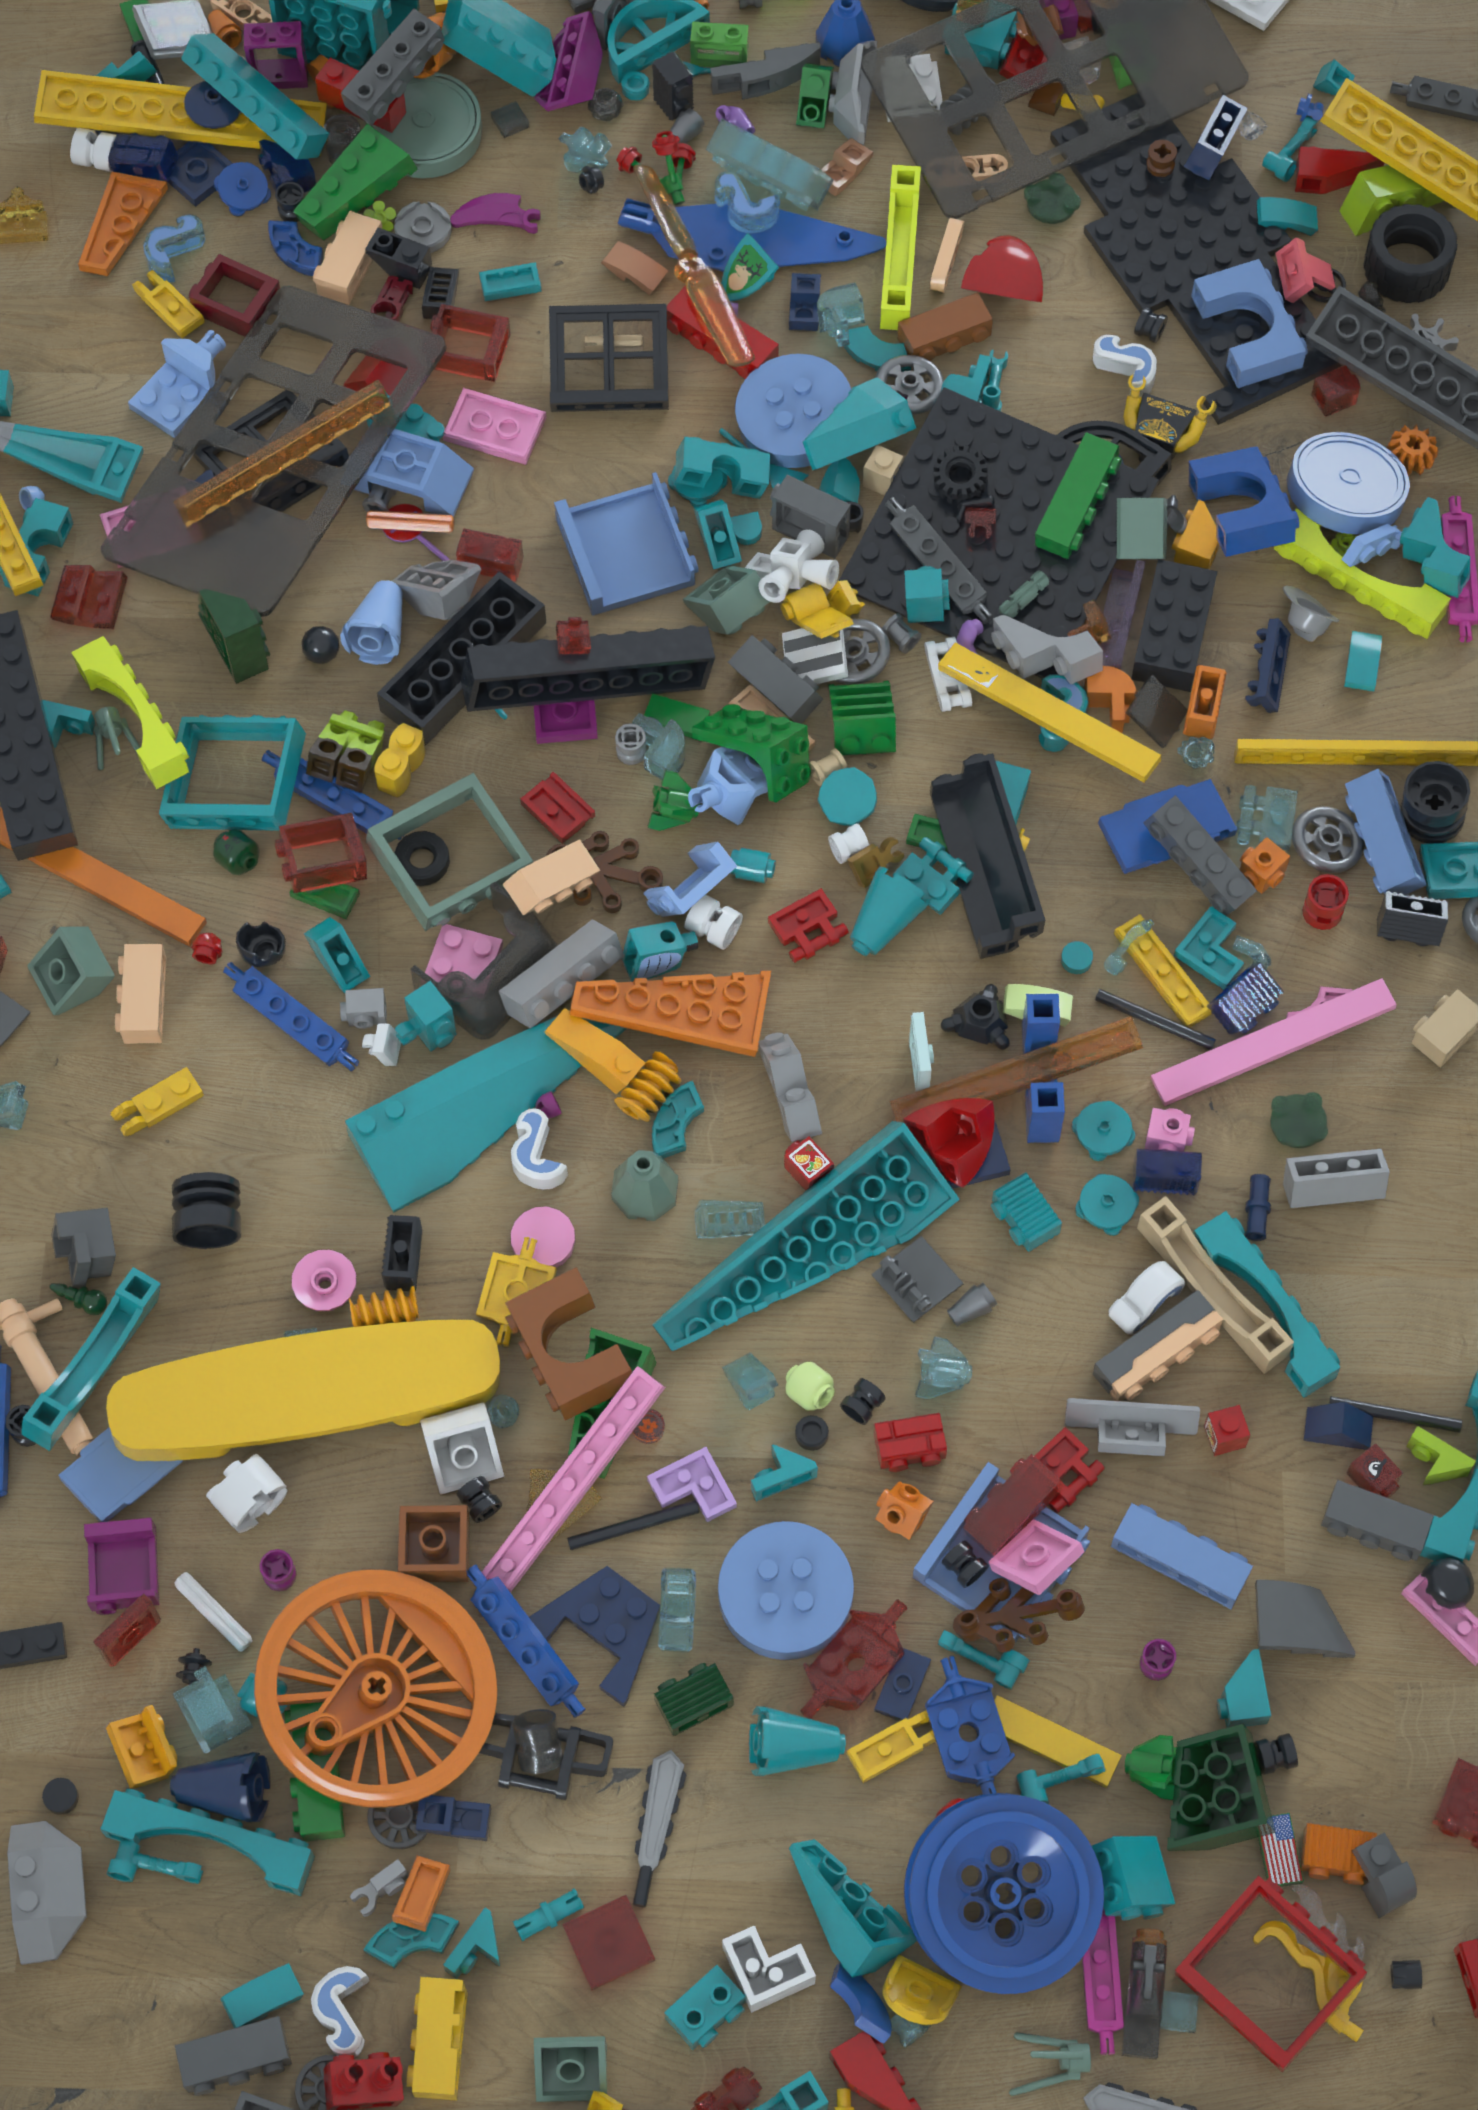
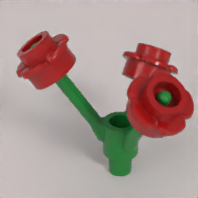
M663 131L656 134V138L652 141V147L655 148L657 155L665 156L669 172L667 176L661 179L641 165L642 154L633 146L623 148L618 154L616 161L619 163V171H626L628 174H631L636 169L656 182L663 190H666L667 195L672 197L674 205H679L685 202L682 194L684 190L682 185L683 169H688L696 160V152L688 144H678L680 138L673 135L671 131Z

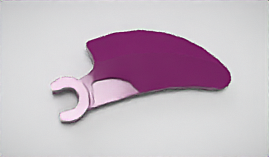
M492 193L479 196L462 205L451 216L450 222L454 228L479 224L519 227L525 229L528 233L535 234L538 233V225L529 221L532 219L540 220L541 214L537 209L525 211L519 208L521 203L520 195Z

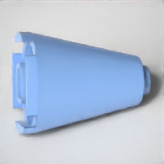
M389 580L377 582L342 628L340 636L344 649L349 654L353 651L360 655L359 660L375 665L387 664L391 662L394 656L397 657L401 647L403 592L396 583Z

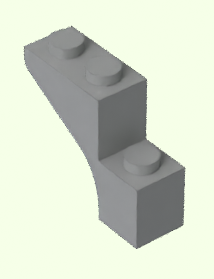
M1006 615L993 618L994 632L991 633L993 643L997 649L1003 650L1010 667L1013 670L1017 669L1023 679L1053 665L1060 676L1064 675L1070 685L1103 671V650L1088 630L1074 636L1055 637Z
M772 1033L767 1035L764 1040L759 1041L758 1048L777 1098L787 1136L791 1142L806 1139L808 1136L813 1137L822 1134L815 1098L807 1086L801 1053L788 1033Z

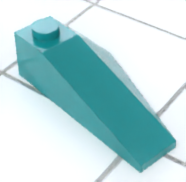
M813 1839L791 1844L789 1847L790 1853L830 1948L851 1977L876 1972L917 1941L912 1929L901 1915L889 1904L884 1908L872 1898L870 1893L873 1890L867 1884L863 1883L860 1885L847 1876L846 1866L818 1841Z

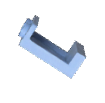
M719 842L696 845L687 853L698 869L674 890L669 886L650 888L644 892L648 899L647 905L656 915H661V917L684 914L737 867Z

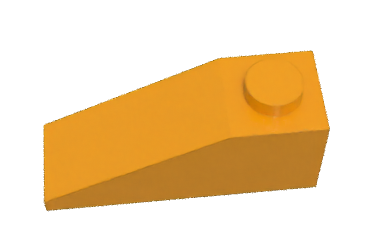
M564 1008L544 1033L612 1092L618 1094L628 1085L645 1062L622 1042L586 1020L569 1015L570 1011Z

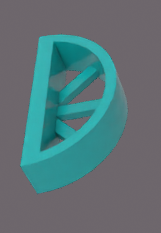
M635 0L626 5L613 19L607 37L609 67L617 83L620 84L622 78L627 73L633 71L640 72L652 65L653 61L688 44L691 39L692 22L710 23V12L694 0ZM667 18L665 27L656 33H653L644 23V21L650 19ZM633 27L645 38L637 44L620 42L626 32Z

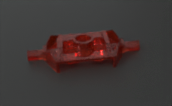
M896 1599L887 1612L882 1615L873 1612L851 1610L849 1612L851 1615L849 1622L810 1666L807 1663L803 1664L814 1690L813 1697L800 1710L805 1717L812 1719L822 1706L826 1708L832 1706L844 1711L857 1710L904 1656L905 1652L895 1631L897 1628L895 1622L908 1609L903 1602ZM855 1658L865 1660V1664L860 1670L851 1671L848 1669V1664L851 1660Z

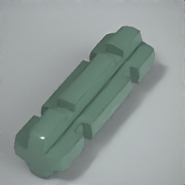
M1041 570L1036 571L1030 577V581H1026L1010 596V601L1006 600L1000 605V614L1014 618L1018 614V609L1022 610L1038 595V590L1042 591L1049 585L1047 575Z

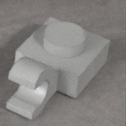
M397 1859L371 1878L370 1883L352 1892L350 1898L353 1903L361 1897L369 1899L368 1905L361 1910L363 1917H367L375 1911L378 1897L382 1898L386 1894L392 1896L405 1886L404 1881L408 1878L407 1871L399 1859Z

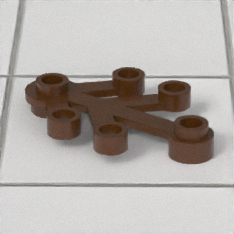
M596 831L590 838L582 841L588 852L592 850L604 852L609 847V836L604 831ZM600 838L605 840L603 844L595 843V840ZM624 839L621 845L593 858L600 871L591 880L602 896L603 907L608 913L618 912L622 907L621 896L613 891L605 877L639 885L643 892L650 888L663 886V874L657 867L647 866L640 872L610 865L622 858L631 860L638 856L639 844L635 839ZM554 845L549 849L546 856L567 845ZM627 846L635 848L632 852H627L624 849ZM648 880L656 882L655 885H646L645 883ZM590 887L581 891L588 894L585 898H579L577 891L574 889L573 900L577 905L585 906L591 902L592 892ZM611 899H614L618 902L616 905L613 906L607 904V902Z
M997 1578L989 1584L990 1594L975 1609L966 1610L957 1615L953 1622V1629L956 1635L965 1641L972 1642L982 1638L995 1645L998 1651L1007 1652L1015 1646V1639L1009 1629L1028 1638L1029 1642L1033 1645H1041L1047 1641L1049 1635L1044 1623L1039 1621L1029 1623L1024 1619L1058 1612L1063 1620L1072 1621L1083 1615L1085 1606L1081 1595L1072 1589L1062 1590L1057 1595V1599L1024 1605L1035 1593L1022 1587L999 1611L991 1612L1000 1601L1008 1599L1011 1595L1008 1581L1004 1578ZM1002 1624L1009 1629L1003 1628L996 1631L991 1626Z

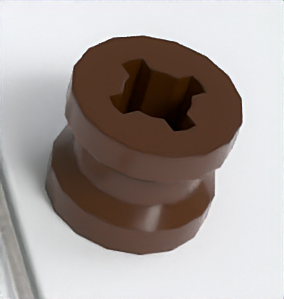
M1157 140L1150 145L1146 162L1149 173L1157 177H1165L1173 172L1177 148L1172 142Z

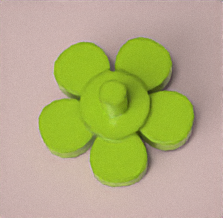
M375 201L373 203L374 211L366 209L363 215L380 220L382 222V229L391 232L394 225L388 220L396 218L395 209L388 207L385 210V203L383 201Z

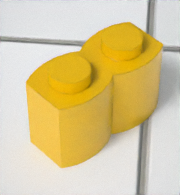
M402 723L393 731L389 740V748L380 754L375 764L378 790L396 798L407 790L411 781V773L419 768L425 757V744L421 730Z

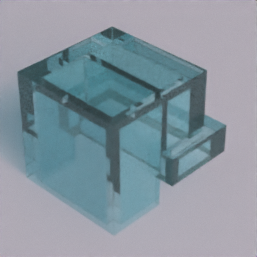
M206 1666L194 1672L197 1681L173 1693V1696L202 1751L206 1754L250 1730L253 1726L246 1712L240 1707V1701L226 1674L213 1680Z

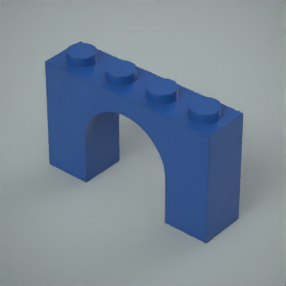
M1257 446L1189 461V486L1197 502L1198 500L1206 501L1229 495H1243L1259 501L1258 504L1250 508L1216 516V539L1226 557L1295 542V531L1299 528L1298 514L1296 511L1291 510L1287 494L1285 492L1282 493L1280 490L1277 475H1272L1267 457L1262 456Z
M1026 994L1022 1020L1027 1143H1054L1060 1140L1065 1107L1063 1082H1057V1039L1060 1027L1059 994Z

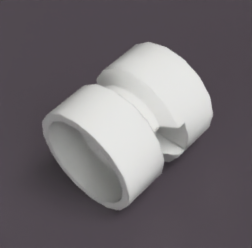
M78 127L71 142V162L85 167H90L94 164L96 169L113 172L117 168L121 154L120 136L107 132H101L98 135L96 130Z
M705 895L691 907L684 928L689 932L694 931L698 937L706 935L709 943L724 950L736 936L743 915L729 906L721 908L718 900Z

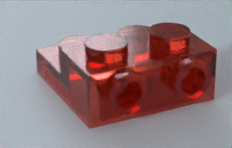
M1458 1758L1432 1823L1439 1826L1438 1830L1445 1835L1457 1838L1459 1835L1470 1840L1471 1845L1477 1849L1478 1766Z

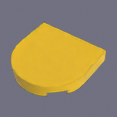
M898 1955L887 1975L882 1992L888 2006L902 2018L917 2024L933 2025L946 2019L962 1986Z

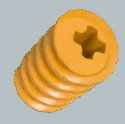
M655 1051L652 1054V1060H647L644 1064V1069H640L636 1074V1078L629 1082V1088H624L621 1091V1097L614 1099L615 1104L628 1116L649 1122L651 1119L646 1110L654 1113L658 1111L654 1100L665 1103L666 1098L661 1092L664 1091L669 1094L674 1092L669 1082L671 1081L677 1085L682 1082L677 1074L678 1067L668 1056Z
M414 1286L410 1287L409 1296H405L403 1290L398 1288L396 1298H392L388 1290L384 1291L383 1300H379L375 1292L371 1293L370 1302H366L362 1294L358 1295L357 1304H353L349 1297L353 1327L387 1324L390 1322L400 1323L403 1320L414 1322L416 1318L419 1319Z

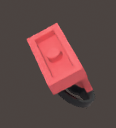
M1297 237L1275 253L1285 300L1294 303L1306 293L1316 301L1328 303L1332 296H1320L1311 289L1318 287L1321 291H1329L1333 295L1336 291L1335 277L1339 279L1344 289L1346 287L1343 275L1331 268V264L1307 253L1305 242Z

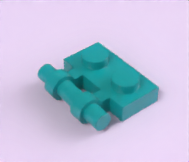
M924 837L919 844V847L927 852L923 859L912 852L892 876L897 873L925 893L921 899L929 898L930 903L928 906L941 915L961 893L960 888L953 883L958 877L967 883L972 879L974 873L966 867L967 863L959 857L955 859L945 851V847L938 841L934 843L928 837ZM937 861L948 868L944 875L933 868Z

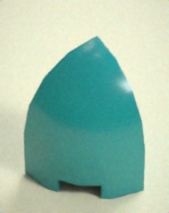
M847 458L831 463L821 481L819 490L846 503H858L860 479L856 469Z

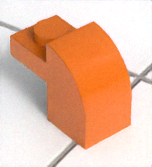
M1103 666V671L1085 678L1088 707L1109 708L1110 727L1122 733L1124 723L1130 722V708H1134L1136 687L1133 680L1124 671L1111 666Z

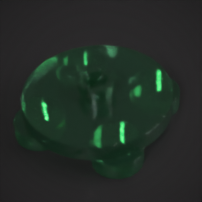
M1054 173L1050 175L1049 179L1042 180L1035 185H1029L1024 190V198L1027 200V208L1030 214L1043 223H1062L1068 220L1081 205V198L1066 183L1064 175L1060 173Z
M1310 1092L1306 1095L1276 1096L1272 1100L1270 1125L1279 1143L1293 1148H1306L1323 1141L1327 1137V1116L1322 1107L1323 1101L1319 1094Z

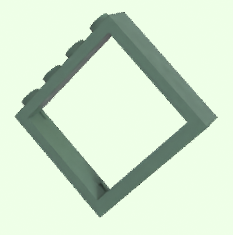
M474 773L367 829V845L425 931L440 924L442 926L446 925L452 916L460 912L462 914L470 912L477 906L478 902L485 898L490 900L499 896L504 891L503 883L519 869L533 863L532 858ZM473 799L514 859V862L430 907L388 843Z

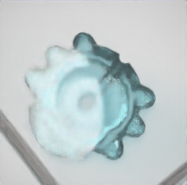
M1190 737L1188 741L1181 743L1182 747L1177 748V752L1182 756L1183 761L1193 769L1205 768L1208 763L1214 761L1215 746L1213 741L1208 738Z

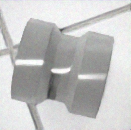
M630 723L621 726L615 735L617 757L624 764H638L646 757L645 731L636 724Z

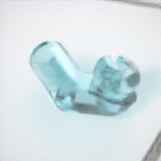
M1237 935L1232 950L1250 956L1253 959L1251 970L1261 975L1265 974L1268 966H1271V958L1265 948L1255 941Z

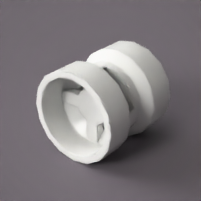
M857 823L848 827L846 832L842 834L836 832L828 836L832 853L840 864L847 862L848 858L869 846L863 829Z

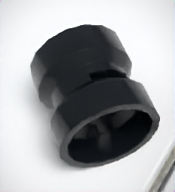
M295 182L282 183L275 191L279 216L283 221L298 222L300 220L293 211L305 198L304 191Z
M860 1378L854 1385V1392L842 1400L840 1407L854 1421L866 1425L872 1417L873 1409L880 1407L886 1400V1397L872 1382Z
M19 1405L11 1409L7 1414L6 1427L17 1444L25 1447L33 1446L36 1444L35 1442L21 1435L23 1423L21 1421L31 1407L29 1405Z
M484 1476L472 1479L457 1492V1497L461 1503L469 1507V1515L475 1523L487 1520L502 1507V1502L498 1496L490 1492V1484Z
M967 1540L956 1545L941 1562L947 1570L954 1571L957 1575V1581L963 1588H967L977 1581L989 1567L983 1558L976 1557L973 1553V1547Z
M1289 1733L1279 1735L1276 1740L1272 1741L1267 1739L1255 1741L1257 1757L1263 1775L1274 1773L1276 1768L1280 1767L1286 1769L1298 1767L1295 1744Z

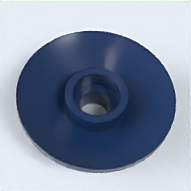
M206 81L194 85L185 96L184 107L186 114L194 123L205 128L216 129L226 127L232 124L241 113L238 108Z

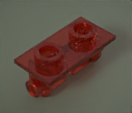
M744 2066L740 2069L734 2068L724 2075L721 2079L722 2084L713 2092L706 2091L694 2101V2107L691 2110H729L727 2105L731 2102L737 2110H743L759 2097L758 2092L763 2088L754 2077L750 2081L748 2080L754 2075L752 2071Z

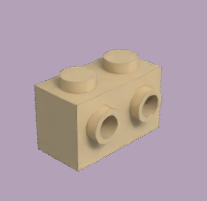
M1458 989L1450 997L1444 995L1435 1005V1012L1429 1018L1426 1015L1423 1016L1413 1028L1416 1033L1411 1044L1440 1068L1478 1030V1005Z

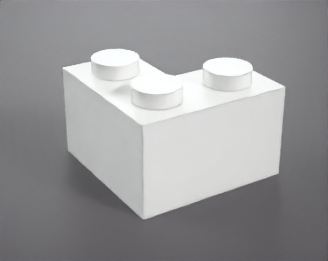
M755 1926L722 1940L723 1951L741 1992L746 1996V2003L751 2013L815 1984L816 1975L802 1944H798L769 1958Z

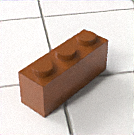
M977 292L898 322L897 339L899 343H904L907 355H916L931 361L939 355L955 352L973 342L984 341L987 337L991 336L993 318Z

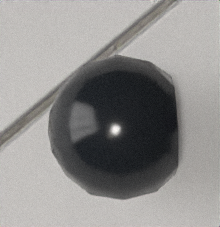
M324 626L312 627L305 632L301 641L304 655L308 660L317 664L330 662L336 657L340 649L339 637L332 629Z

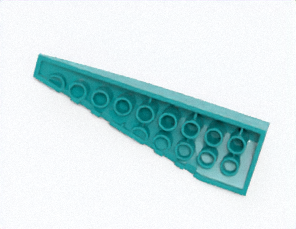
M556 1017L463 1059L345 1120L348 1136L393 1213L451 1183L459 1176L458 1173L468 1164H473L481 1157L480 1154L492 1143L496 1144L504 1137V1133L516 1124L522 1112L535 1108L537 1099L541 1095L549 1091L554 1093L556 1087L563 1081H568L577 1073V1069L582 1065L544 1033ZM584 1019L615 1039L627 1029Z
M892 1121L758 1230L677 1301L652 1326L671 1351L677 1350L724 1325L728 1326L738 1321L739 1318L752 1312L760 1311L780 1299L783 1300L830 1278L831 1275L841 1270H847L857 1265L858 1262L871 1256L879 1255L892 1246L912 1239L960 1199L905 1123Z

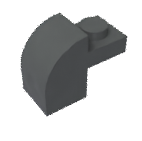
M1385 1832L1352 1850L1369 1880V1883L1361 1888L1378 1918L1387 1915L1416 1898L1417 1886L1412 1870L1407 1861L1401 1862Z

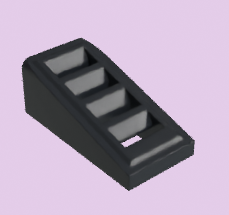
M430 267L422 302L424 319L452 321L459 269ZM436 277H449L451 279H438ZM434 284L449 285V287L434 286ZM433 292L447 293V295L433 294ZM432 300H441L446 302H432Z

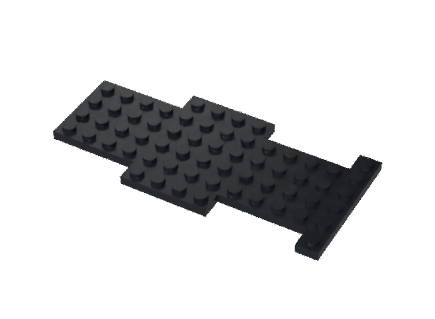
M1149 88L1051 132L1050 140L1104 215V217L1084 226L1083 233L1140 314L1145 307L1151 308L1153 312L1165 306L1170 308L1225 386L1205 396L1206 399L1203 403L1208 410L1212 402H1216V411L1211 416L1218 425L1343 366L1307 344L1308 353L1305 355L1303 368L1237 388L1226 366L1229 348L1260 339L1270 331V328L1259 314L1245 309L1230 310L1203 319L1191 297L1194 279L1259 259L1264 269L1269 270L1272 277V285L1276 292L1279 291L1281 293L1284 308L1287 314H1291L1294 318L1296 332L1300 338H1304L1305 342L1306 335L1316 319L1301 298L1294 303L1285 300L1279 268L1271 258L1276 255L1277 251L1292 241L1284 229H1280L1277 226L1264 227L1258 224L1257 200L1260 196L1232 158L1218 164L1210 180L1198 176L1184 167L1193 148ZM1157 140H1168L1177 148L1175 168L1170 175L1165 177L1152 175L1146 166L1148 149Z

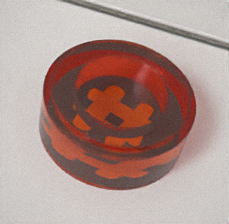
M649 1409L632 1431L634 1437L639 1442L645 1444H652L660 1440L665 1431L662 1415L656 1410Z

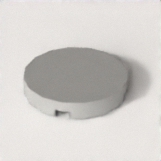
M420 201L403 207L397 214L394 225L395 234L429 246L431 253L441 249L448 242L452 232L449 214L443 207L434 202L420 204Z

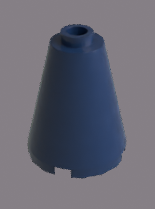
M250 1752L180 1768L176 1775H173L171 1778V1795L175 1796L176 1801L180 1804L246 1822H260L266 1813L269 1800H263L264 1789H270L271 1783L267 1758L264 1755H260V1753Z

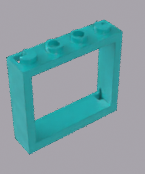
M205 715L182 717L176 743L181 742L189 755V758L185 760L189 773L165 785L159 815L170 829L284 831L306 732L296 718H286L285 715L279 718H265L260 715H253L251 717H235L232 715H224L222 717H207ZM199 740L284 741L270 805L185 803Z

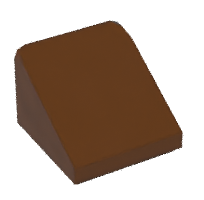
M1040 83L1029 101L1028 107L1054 116L1061 104V98L1066 92V83Z

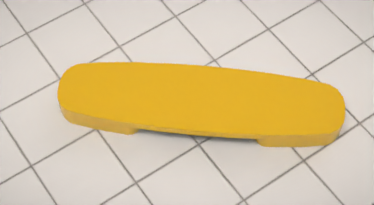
M428 1320L387 1323L288 1336L203 1353L123 1376L112 1386L107 1396L108 1424L116 1448L125 1457L135 1461H177L217 1458L226 1455L231 1448L317 1437L392 1421L400 1426H410L420 1423L421 1419L482 1402L485 1404L495 1395L500 1385V1357L493 1333L484 1324L474 1320Z

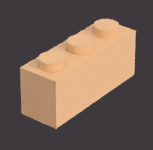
M349 211L345 220L340 221L334 242L328 244L325 251V259L322 265L316 267L313 274L317 295L350 305L373 260L365 253V248L376 229H382V222L380 220Z
M579 839L519 869L503 883V886L522 915L533 910L539 914L553 905V900L560 903L573 894L572 890L575 889L577 893H580L593 884L591 878L600 869Z
M124 944V956H119L118 971L119 975H123L122 984L117 985L116 991L117 1003H121V1012L115 1014V1030L120 1032L124 1044L162 1043L167 961L163 944Z

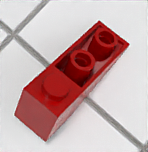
M1300 146L1296 168L1295 192L1326 194L1353 185L1359 172L1382 167L1385 163L1369 152Z
M862 2031L830 2051L829 2058L846 2087L881 2110H921L914 2097L908 2100L901 2088L905 2085V2082L895 2066L889 2068L883 2058V2055L887 2052L883 2044L874 2037Z

